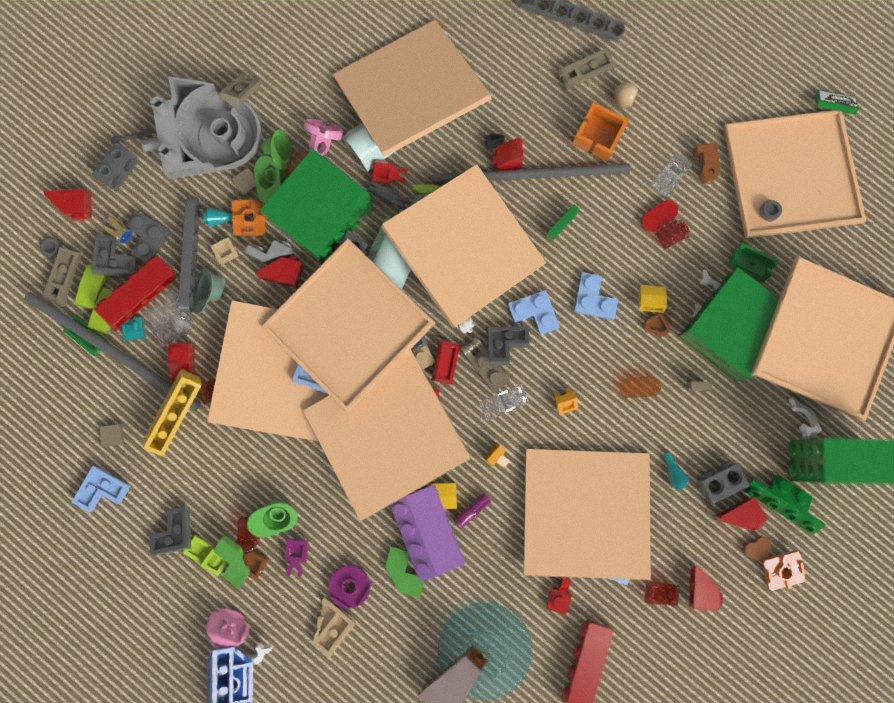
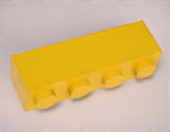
M183 369L180 370L143 438V449L160 456L164 455L201 387L199 376Z

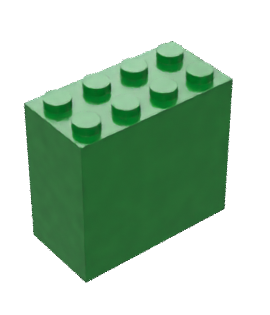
M312 148L260 209V212L269 223L320 264H323L348 231L353 232L360 224L359 220L363 215L366 217L371 212L373 204L370 194Z
M738 267L724 277L718 289L714 290L702 308L679 335L681 340L736 382L749 378L752 379L755 376L751 372L779 301L777 296Z
M827 438L790 440L788 445V455L790 456L788 474L791 477V481L894 485V440Z

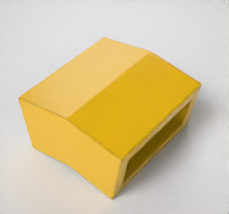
M641 285L638 292V310L664 313L667 308L666 287Z
M456 483L435 484L444 509H457Z

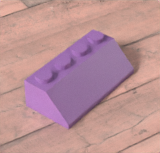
M435 484L406 495L390 504L420 582L465 564Z

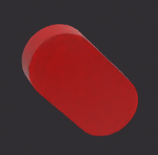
M666 200L645 213L641 219L642 228L647 232H655L673 220L678 214L677 204L671 200Z

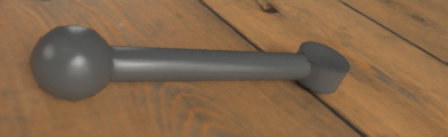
M146 128L142 132L120 138L114 136L111 138V143L115 144L117 142L119 144L121 141L139 136H150L152 132Z

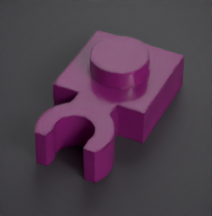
M287 539L285 561H291L286 569L287 576L291 575L292 568L298 570V577L302 576L303 567L300 563L307 562L309 540Z

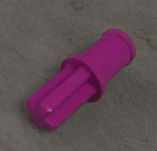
M481 494L470 505L467 504V508L453 520L463 529L474 517H478L477 515L491 503V500L486 494Z

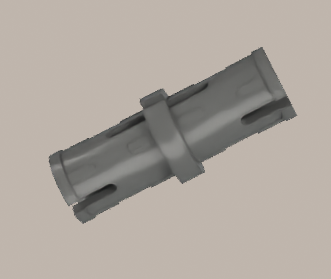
M371 181L370 184L372 186H368V192L381 197L384 202L388 201L401 210L404 209V204H407L408 198L394 192L391 187L387 188L376 181Z

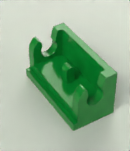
M741 243L735 248L728 266L735 269L739 267L748 275L765 282L766 279L772 276L773 273L771 271L777 266L779 260Z

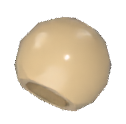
M628 82L618 85L614 91L616 104L623 108L631 107L638 93L637 87Z

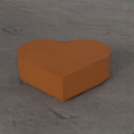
M659 312L644 321L643 330L648 334L655 333L658 337H663L669 333L670 326L663 313Z
M758 537L754 542H747L743 547V552L747 557L763 563V559L769 556L771 542L767 538Z
M255 551L245 553L243 560L245 565H248L250 571L248 577H259L263 573L269 558Z

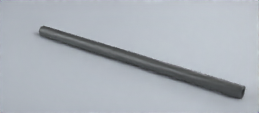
M630 163L482 172L488 181L630 173ZM464 172L432 174V184L448 183Z
M29 292L26 294L24 301L163 391L169 392L173 385L172 383L33 293ZM194 398L190 408L197 411L202 403Z

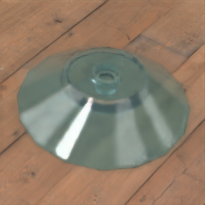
M474 603L458 610L445 623L438 640V662L442 670L471 645H474L481 652L487 650L490 653L488 657H485L488 661L468 693V697L475 700H495L513 692L526 678L532 662V640L525 623L512 610L496 603Z

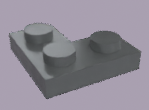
M136 210L125 225L126 228L141 236L131 254L144 262L157 255L171 233L169 229Z
M96 235L91 274L129 277L135 272L136 257L116 255L117 238Z
M529 326L488 327L489 366L510 365L509 348H529Z
M183 506L167 510L168 531L149 534L150 555L157 556L191 549L190 507Z

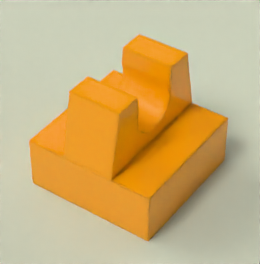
M566 388V394L562 396L559 395L558 391L554 392L556 409L559 415L578 409L577 396L570 388Z
M498 443L483 457L492 466L497 462L504 468L509 463L502 456L506 450Z

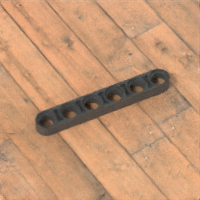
M515 0V5L522 10L612 41L621 39L625 31L624 24L617 19L561 0H529L526 3ZM544 1L547 4V8L539 9L537 3ZM561 7L566 13L562 16L555 13L556 8ZM575 14H581L584 17V20L582 22H577L574 20L573 16ZM592 21H601L602 27H593ZM617 26L621 33L617 35L612 34L610 28Z
M187 197L185 203L178 302L181 313H192L194 306L200 201L198 197Z

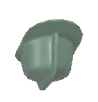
M204 268L201 271L195 286L193 313L200 314L208 302L217 301L221 298L226 282L224 277L211 274L208 268Z

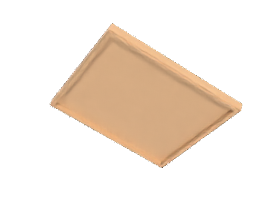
M436 20L333 73L334 79L383 157L491 100V94Z
M831 110L728 123L723 126L745 239L863 224L866 222L842 112ZM769 200L777 201L782 207L781 216L772 222L764 220L760 215L761 206Z
M478 165L473 166L381 225L384 232L452 328L458 326L546 263Z
M347 238L261 327L349 413L436 323Z
M795 257L751 374L859 420L866 421L894 346V298L801 257Z
M231 301L207 422L318 441L303 410L326 398L329 394L292 381L298 363L261 327L277 309Z
M411 349L349 413L330 395L303 410L360 521L471 459Z
M526 449L523 575L651 580L649 453Z

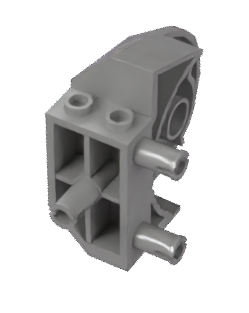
M168 76L172 99H162L158 96L151 99L150 104H152L151 107L153 108L157 137L142 139V148L144 152L159 151L163 173L169 179L234 169L248 162L256 154L262 137V128L257 114L251 105L245 101L239 106H234L220 100V92H218L214 84Z

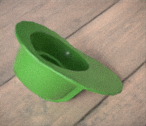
M276 130L273 135L263 141V156L272 157L276 166L283 171L287 168L292 154V147L286 133L282 130Z
M270 156L260 157L254 167L256 189L261 202L266 204L286 178L285 171L280 170Z
M274 500L250 515L247 522L248 530L256 537H270L293 528L298 516L290 504L282 500Z

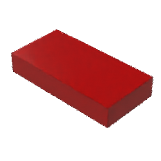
M442 340L439 341L431 378L432 381L452 385L460 345Z

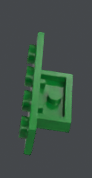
M778 474L772 478L770 487L765 486L756 479H752L749 482L750 486L743 489L751 497H755L770 509L781 514L787 520L792 521L812 535L823 529L826 525L808 513L813 497Z

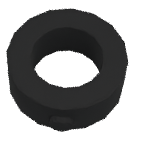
M491 134L485 137V145L489 148H496V146L505 143V137L502 134Z

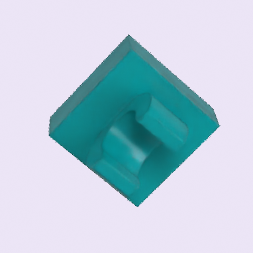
M143 318L130 319L122 325L124 341L146 338Z

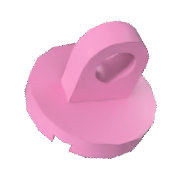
M306 119L303 126L306 131L312 133L309 150L311 151L313 148L322 156L328 152L331 139L340 140L343 137L342 128L332 123H329L327 126L322 120ZM319 143H322L321 147L317 150Z
M227 608L221 609L218 612L214 611L206 623V631L211 639V645L217 649L221 648L219 645L236 647L242 644L249 633L248 622L246 624L244 621L245 617L239 612Z

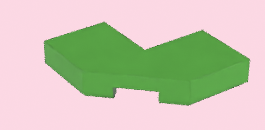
M224 535L213 552L230 564L222 577L239 589L247 579L250 571L248 565L244 563L242 548Z
M391 546L385 568L400 593L420 598L424 581L420 582L417 574L406 572L410 556L408 550Z

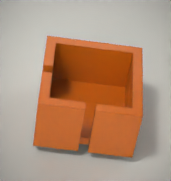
M593 102L572 145L586 152H589L591 149L593 150V155L608 162L629 119Z

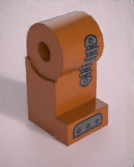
M717 143L696 145L692 151L693 157H699V180L705 184L712 183L720 174Z

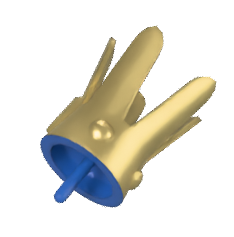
M119 215L117 217L122 226L113 217L109 216L108 220L117 231L105 225L102 228L117 238L120 243L130 241L132 231L125 227Z

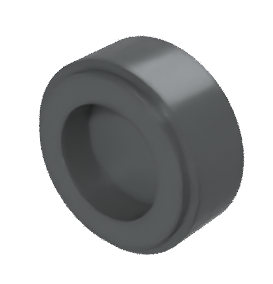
M774 200L766 201L760 208L761 217L769 222L775 221L782 214L781 205Z
M49 237L41 242L40 250L46 257L56 258L59 248H63L59 240Z

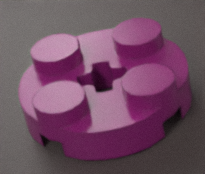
M345 565L336 570L330 578V596L333 602L342 608L360 606L369 596L371 580L362 568L355 565ZM352 581L355 590L347 592L344 584L345 582L350 583Z

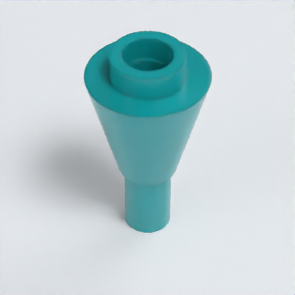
M207 207V211H203L204 223H208V227L232 221V213Z
M671 452L664 454L663 457L668 465L671 488L680 490L687 487V482L690 479L678 464L675 463Z

